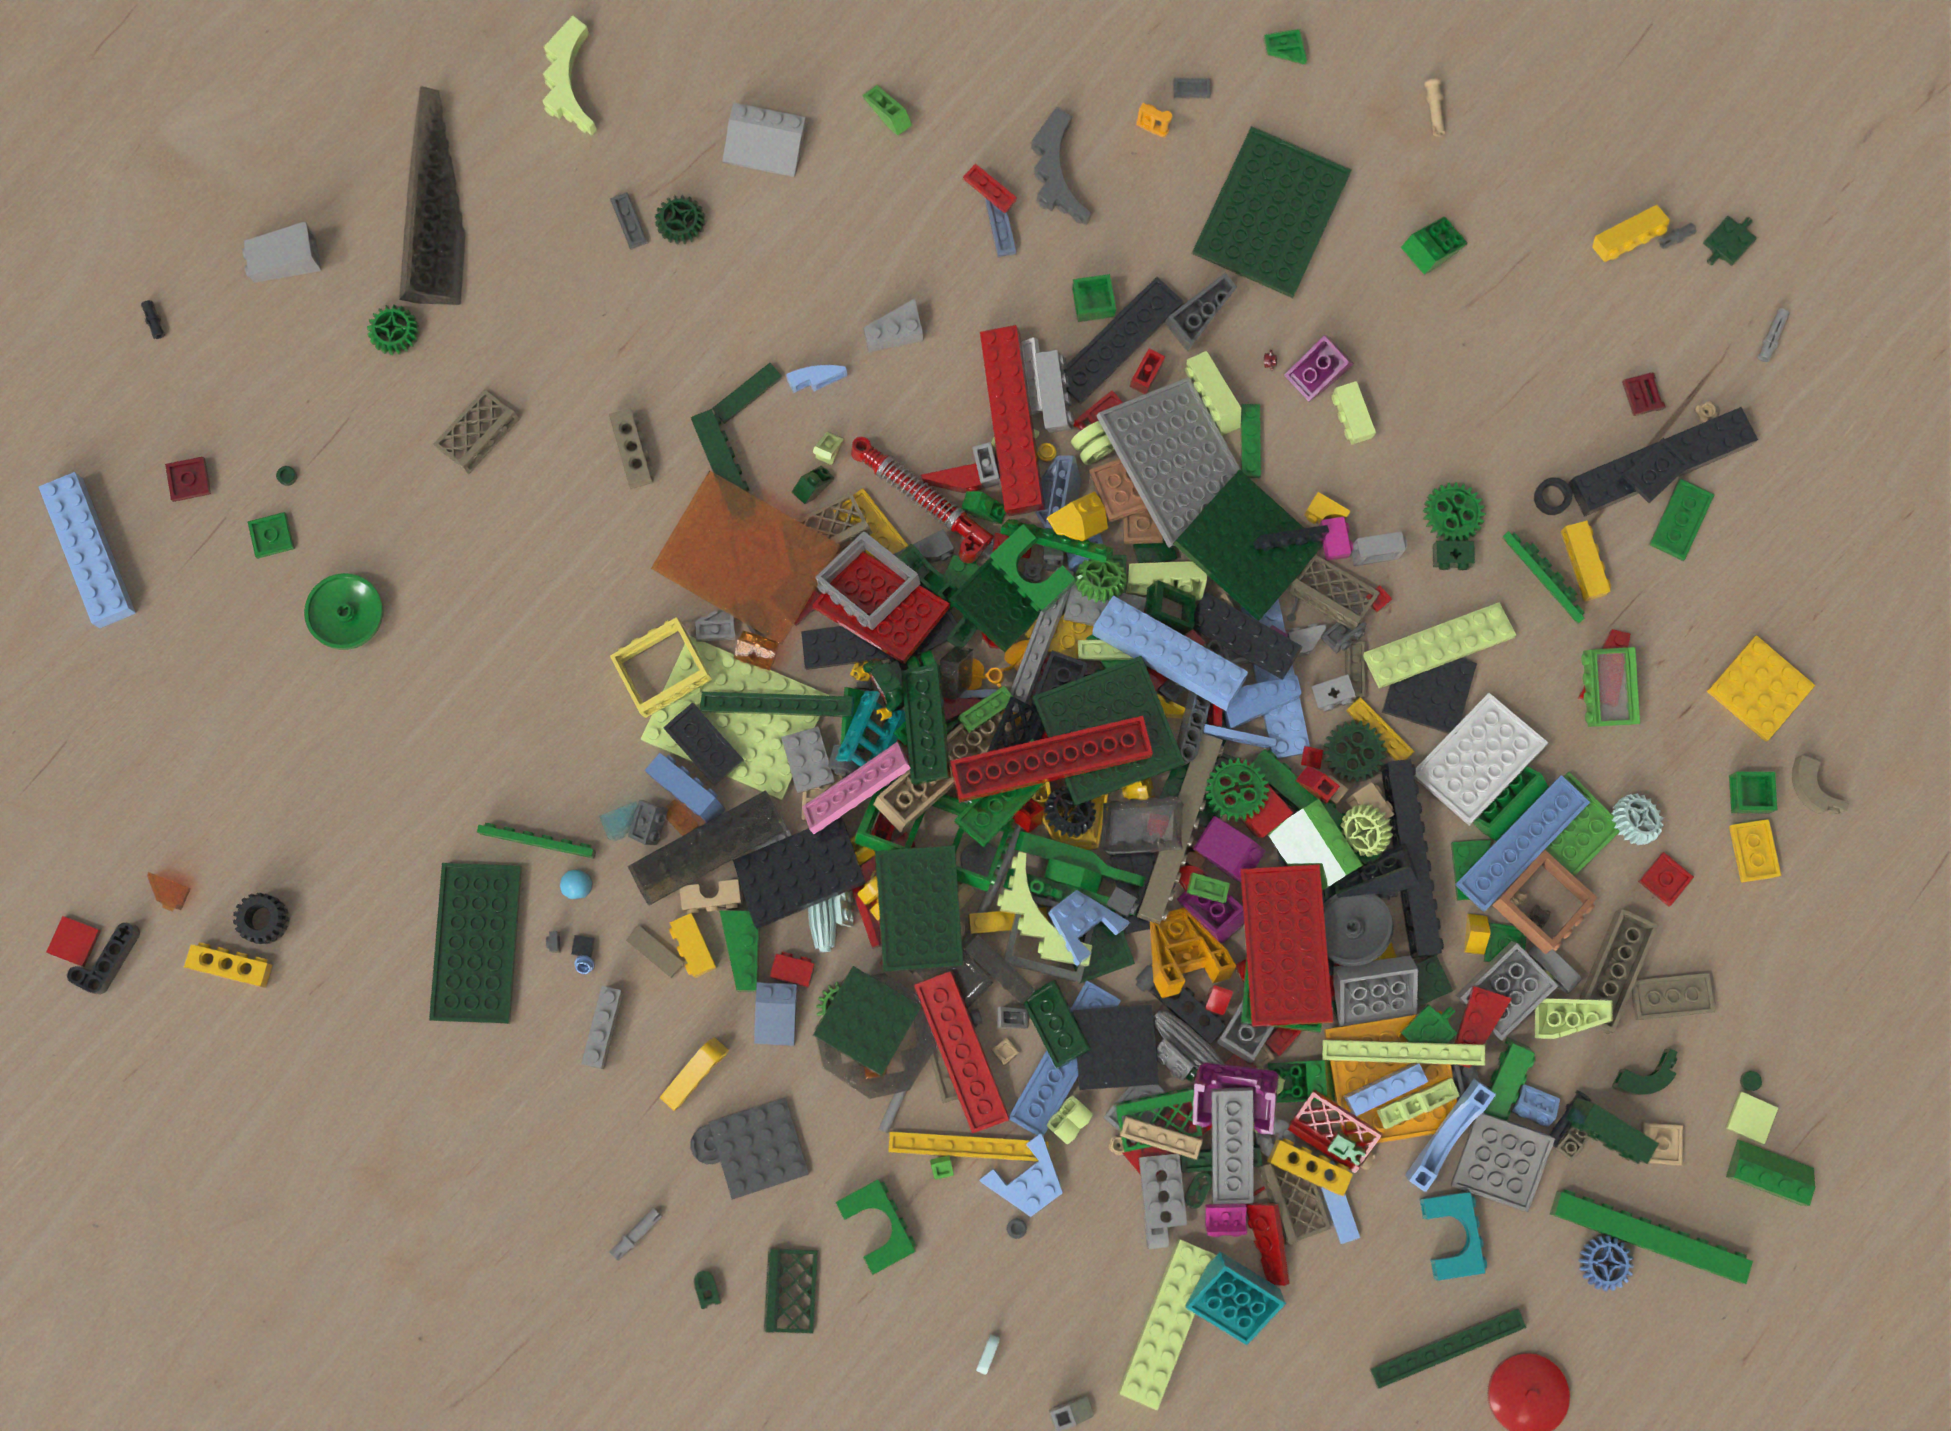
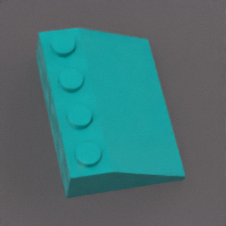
M1220 1251L1207 1265L1185 1307L1243 1344L1248 1345L1284 1307L1286 1302L1280 1288Z

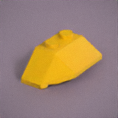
M1095 491L1072 501L1047 517L1056 534L1065 535L1080 541H1085L1108 529L1105 506Z

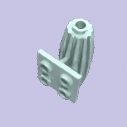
M851 890L808 908L809 926L815 949H819V952H830L831 948L835 947L837 923L853 927L855 913L851 906V902H853V892Z

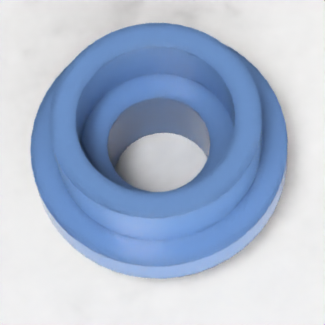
M578 956L574 962L575 969L581 974H588L594 968V961L588 956Z

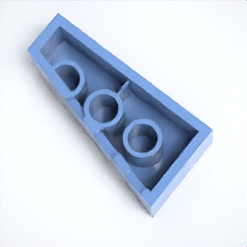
M1297 675L1285 677L1283 680L1276 679L1242 686L1227 711H1223L1227 729L1234 730L1298 699L1302 693Z
M659 753L645 771L711 827L726 810L716 799L718 795L710 788L708 790L702 787L704 784L698 778L692 779L688 776L690 772L683 766L678 768L675 765L676 761L671 756L667 755L665 757Z

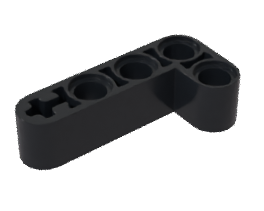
M126 922L119 924L93 968L89 970L84 967L73 966L67 972L68 981L89 993L98 995L105 993L139 938V928ZM117 945H120L121 950L115 955L114 949ZM109 962L110 969L105 972L104 965ZM81 971L82 978L78 981L76 975ZM98 980L100 985L98 989L94 990L93 984Z

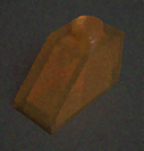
M149 872L147 875L156 901L163 903L162 908L172 912L174 909L182 910L191 888Z

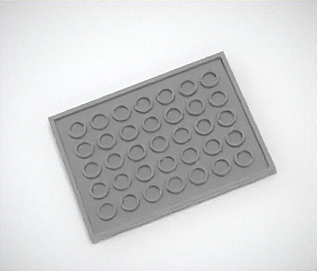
M1189 377L1099 412L1096 415L1168 548L1174 546L1175 540L1240 469Z

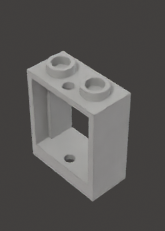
M1401 531L1357 538L1351 552L1353 565L1360 566L1398 560L1406 550L1405 548H1407L1406 537H1403Z

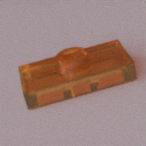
M675 799L666 806L668 808L666 819L685 840L700 828L696 821Z

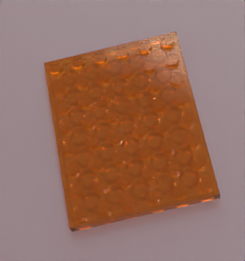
M709 470L651 569L782 645L818 585L816 576L831 563L840 545Z

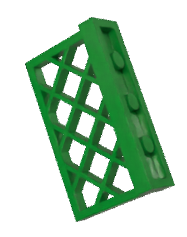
M1192 1087L1114 1103L1120 1132L1123 1125L1122 1116L1130 1114L1137 1120L1144 1121L1140 1118L1144 1111L1150 1110L1155 1114L1150 1124H1153L1159 1116L1167 1122L1163 1128H1167L1171 1124L1178 1129L1177 1132H1183L1193 1137L1202 1136L1201 1126L1196 1125L1197 1132L1187 1133L1183 1130L1189 1120L1193 1122L1191 1116L1193 1114L1194 1089ZM1191 1101L1192 1110L1187 1116L1179 1109L1183 1103ZM1166 1106L1174 1109L1169 1119L1160 1115V1112ZM1177 1112L1186 1117L1181 1127L1171 1122ZM1121 1137L1124 1152L1152 1147L1138 1141L1135 1145L1127 1146L1126 1138Z

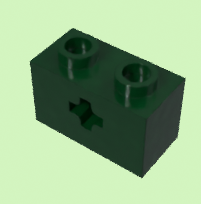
M1436 541L1432 545L1433 567H1438L1439 570L1458 568V570L1464 571L1469 570L1475 564L1474 541Z

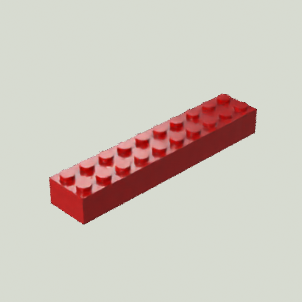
M1017 325L981 331L980 338L1005 512L1008 516L1046 510L1020 331Z
M1139 716L950 761V767L960 803L1151 758L1153 753L1144 718Z

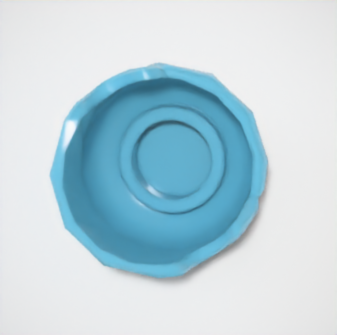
M570 870L561 877L560 889L562 894L569 899L585 898L592 889V880L584 871Z

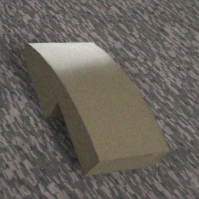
M1571 1126L1556 1146V1149L1572 1162L1585 1147L1583 1145L1589 1140V1137L1584 1131H1578Z

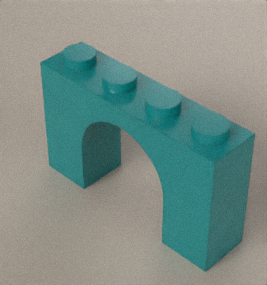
M1471 1192L1420 1199L1423 1219L1450 1216L1457 1219L1463 1225L1466 1232V1242L1459 1253L1450 1257L1430 1259L1434 1280L1440 1281L1486 1274L1487 1261L1485 1256H1482L1483 1240L1478 1234L1477 1228L1480 1227L1478 1216H1475L1474 1208L1476 1207L1475 1197L1471 1196Z

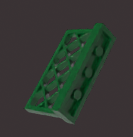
M768 1248L763 1328L765 1333H813L818 1250ZM781 1253L790 1254L795 1259L787 1268L781 1263ZM805 1254H813L812 1264L805 1268L799 1259ZM797 1262L804 1271L795 1279L788 1270ZM810 1268H812V1275L808 1271ZM785 1272L794 1280L786 1288L780 1284V1277ZM805 1273L811 1278V1284L806 1289L798 1282ZM796 1283L803 1292L793 1299L787 1290ZM779 1286H780V1288L783 1290L780 1294H779ZM784 1293L792 1300L785 1309L778 1304L779 1298ZM806 1294L810 1298V1305L803 1310L796 1301ZM795 1303L802 1312L792 1320L786 1311ZM785 1314L791 1323L786 1328H777L778 1319ZM802 1315H805L809 1319V1329H801L795 1322Z

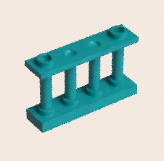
M865 691L843 743L838 750L836 760L849 762L852 760L860 767L866 764L867 761L855 753L858 743L872 752L869 761L888 749L898 739L893 733L905 722V712L894 710L892 716L886 719L883 728H881L869 719L873 709L877 711L884 708L877 702L880 692ZM866 726L879 735L876 745L862 736Z

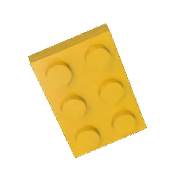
M1769 819L1729 826L1741 883L1781 876Z

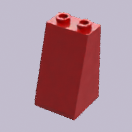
M1245 758L1240 759V763H1243ZM1241 775L1239 777V779L1242 782H1248L1250 780L1249 776L1247 775ZM1228 779L1220 781L1222 786H1229L1231 784ZM1250 785L1246 788H1254V785ZM1269 785L1264 787L1270 790L1269 793L1264 794L1268 796V801H1263L1265 807H1259L1260 813L1258 814L1253 811V818L1246 815V821L1239 817L1253 836L1258 838L1265 837L1293 814ZM1238 786L1234 787V790L1240 793L1241 789H1238ZM1251 793L1244 795V798L1248 801H1252L1255 798ZM1228 797L1225 799L1229 805L1235 804L1233 798Z

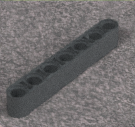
M1212 640L1203 646L1209 650L1211 648L1214 653L1221 657L1223 656L1224 647L1220 641ZM1192 691L1189 692L1177 738V745L1185 762L1184 765L1197 757L1211 703Z

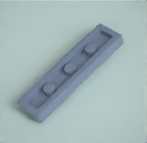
M984 197L997 256L1002 257L1016 254L1008 213H1003Z

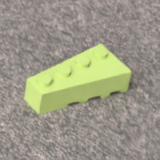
M1205 351L1187 359L1185 372L1192 379L1195 389L1199 393L1220 434L1223 436L1241 428V407L1208 352Z
M1192 561L1129 564L1126 593L1147 595V587L1159 580L1196 596V600H1201L1207 581V574Z

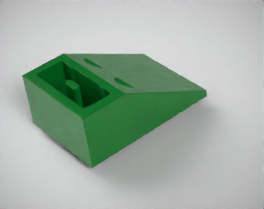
M1444 216L1413 233L1401 248L1425 275L1437 268L1468 243Z
M1330 1060L1268 1063V1070L1276 1072L1285 1080L1284 1088L1277 1095L1276 1103L1305 1102L1313 1090L1335 1101ZM1314 1097L1311 1102H1317L1320 1100Z

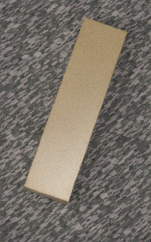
M1125 1116L1120 1132L1121 1137L1196 1160L1203 1141L1202 1139Z

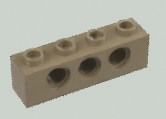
M631 408L610 413V421L630 489L652 484L651 477L654 476L652 466L647 465L646 460L649 459L647 449H643L641 442H644L642 431L637 430L636 425L639 424L637 414H633ZM632 428L629 434L623 433L624 429ZM631 445L637 446L636 450L628 451ZM635 463H642V466L640 468H633V465Z

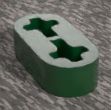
M1201 1172L1195 1175L1184 1198L1189 1208L1197 1209L1203 1204L1212 1185V1178L1209 1174ZM1205 1176L1208 1184L1203 1185L1199 1190L1200 1182L1197 1180ZM1196 1191H1198L1197 1199L1199 1203L1191 1205L1189 1196H1194Z

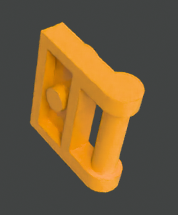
M1142 103L1139 108L1136 125L1158 136L1166 137L1169 133L1168 125L1172 120V113L1169 111L1162 112L1151 104ZM1157 120L1162 122L1161 126L1156 124Z

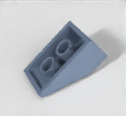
M757 982L754 1044L794 1046L798 986L796 984Z

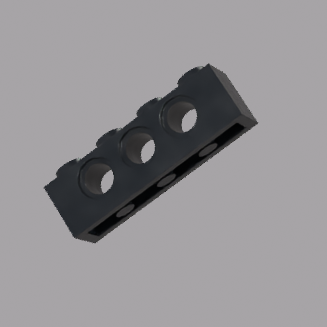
M1156 986L1150 991L1154 997L1175 1016L1187 1023L1209 1045L1226 1028L1223 1024L1225 1021L1218 1014L1213 1015L1209 1010H1206V1003L1202 1000L1200 1002L1194 998V992L1188 987L1185 989L1182 987L1177 1000H1173L1170 996L1162 998ZM1185 1003L1193 1004L1194 1011L1192 1013L1185 1011ZM1200 1016L1208 1018L1209 1024L1206 1027L1200 1025Z

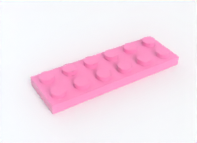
M896 742L804 805L802 809L810 831L815 834L824 829L828 824L839 819L844 813L855 808L863 800L871 797L875 792L887 786L900 775L905 774L910 769V765L901 745Z

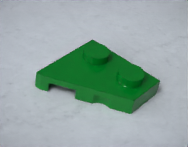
M1300 29L1264 35L1263 39L1267 55L1303 65L1306 64L1307 58Z

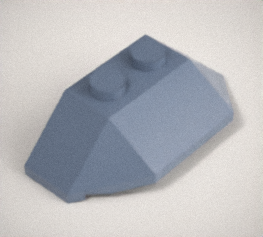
M1057 456L1054 460L1055 462L1049 466L1041 478L1046 510L1036 511V514L1045 529H1053L1047 520L1048 516L1079 498L1081 477L1075 456Z

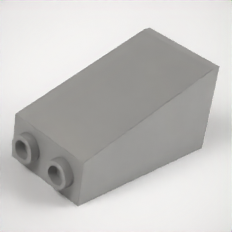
M307 222L298 223L244 241L245 248H242L244 259H247L245 272L247 277H250L254 283L321 271L316 236Z

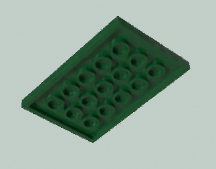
M955 845L875 851L883 971L963 965Z

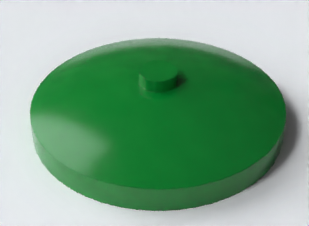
M349 573L335 574L320 581L309 593L304 608L305 622L310 633L323 645L337 650L354 649L367 643L377 633L383 619V602L376 588L366 579Z

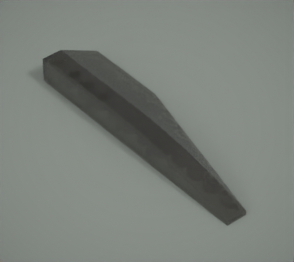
M420 86L408 181L399 300L417 304L460 305L465 229L462 226L463 218L458 204L459 196L455 188L456 180L452 158L448 150L449 142L446 139V126L442 117L443 110L439 90Z

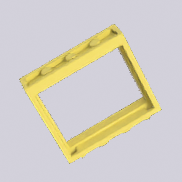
M677 617L671 621H665L664 625L659 628L649 630L645 636L632 640L631 644L618 648L617 652L610 655L639 713L645 718L712 680L683 624ZM679 631L699 671L643 702L623 663Z

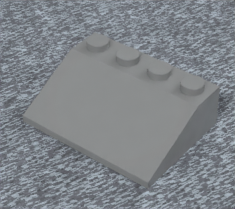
M733 102L723 163L795 177L807 127L806 117Z
M1511 941L1455 996L1466 1006L1472 986L1512 998L1492 1031L1502 1041L1558 985L1518 943Z
M1404 956L1377 960L1360 966L1343 965L1334 967V990L1339 1027L1417 1014L1418 968L1412 957Z

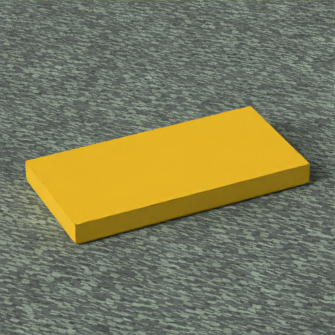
M863 488L853 495L872 531V534L869 536L892 554L909 546ZM851 499L843 502L841 508L850 510L852 506ZM840 512L838 519L841 522H846L848 514ZM852 515L849 524H858L861 522L860 517ZM866 549L864 550V552H865L866 554H868V555H870L871 557L875 558L876 560L880 561V560L877 559L874 555H872L869 551H867Z

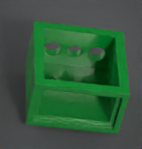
M1110 274L1073 279L1072 292L1078 322L1115 317L1116 305Z
M1735 772L1729 775L1731 813L1770 814L1778 810L1775 772Z

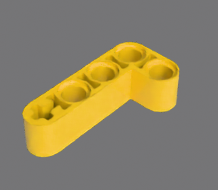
M715 1037L707 1041L663 1092L660 1099L673 1111H676L710 1070L726 1056L729 1049Z

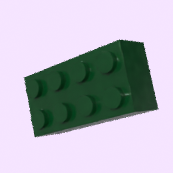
M1577 1098L1566 1117L1567 1120L1572 1122L1571 1126L1581 1132L1584 1131L1589 1138L1602 1142L1605 1148L1618 1152L1619 1156L1638 1165L1640 1162L1648 1164L1659 1145L1655 1140L1597 1104Z

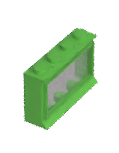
M1635 647L1584 650L1581 662L1584 666L1582 680L1585 685L1584 702L1587 707L1585 721L1588 723V727L1640 724Z

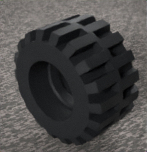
M263 893L250 894L248 899L244 897L241 900L243 903L236 906L238 911L233 913V916L236 917L233 920V924L237 925L235 930L240 933V936L257 944H270V941H277L278 936L282 937L284 934L282 932L283 929L287 930L288 927L285 923L289 922V917L286 916L288 910L284 908V903L276 897ZM266 907L270 912V921L263 929L256 930L252 924L253 915L260 908Z

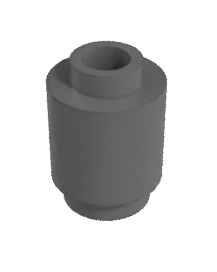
M1152 963L1150 966L1147 965L1135 978L1137 981L1135 985L1143 992L1146 990L1150 992L1155 987Z

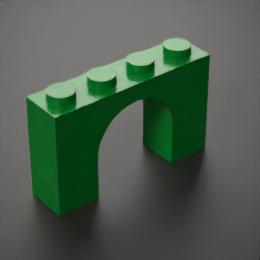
M1022 524L990 555L992 558L990 563L998 571L1002 569L1006 573L1004 578L1010 584L1014 582L1019 587L1017 591L1024 598L1028 596L1032 602L1029 604L1037 612L1041 610L1044 613L1077 580L1063 565L1041 583H1029L1020 577L1018 572L1019 561L1038 541L1030 530Z
M879 1179L835 1202L844 1220L870 1208L883 1211L890 1219L892 1233L888 1242L863 1256L872 1275L916 1252L914 1247L917 1246L912 1235L908 1237L905 1229L908 1227L903 1217L898 1218L895 1212L899 1210L893 1199L889 1200L886 1193L889 1190L885 1182H880Z

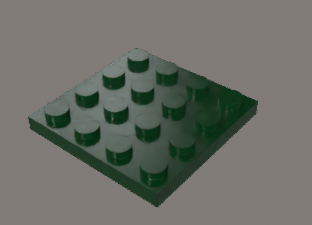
M990 557L948 601L1005 653L1039 617L1041 610L1037 612L1029 604L1032 602L1028 596L1024 598L1017 591L1019 587L1014 582L1010 584L1004 578L1006 573L1002 569L998 571L990 563L992 561ZM1018 570L1019 575L1023 580L1032 583Z
M852 966L812 1036L882 1076L921 1006L855 966Z

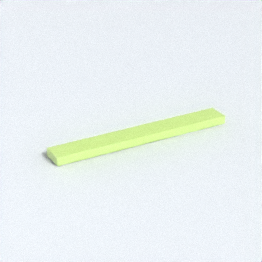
M1323 1040L1322 1060L1485 1065V1045Z

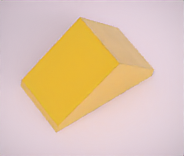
M1467 914L1464 953L1485 954L1491 934L1487 916Z

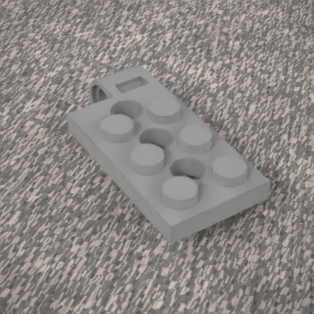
M1179 1154L1139 1158L1147 1247L1148 1249L1169 1247L1167 1227L1187 1225ZM1159 1170L1165 1171L1167 1175L1163 1182H1159L1156 1179V1173ZM1162 1190L1167 1191L1169 1194L1166 1202H1161L1158 1199V1194ZM1163 1211H1168L1171 1214V1219L1167 1223L1162 1222L1160 1219Z

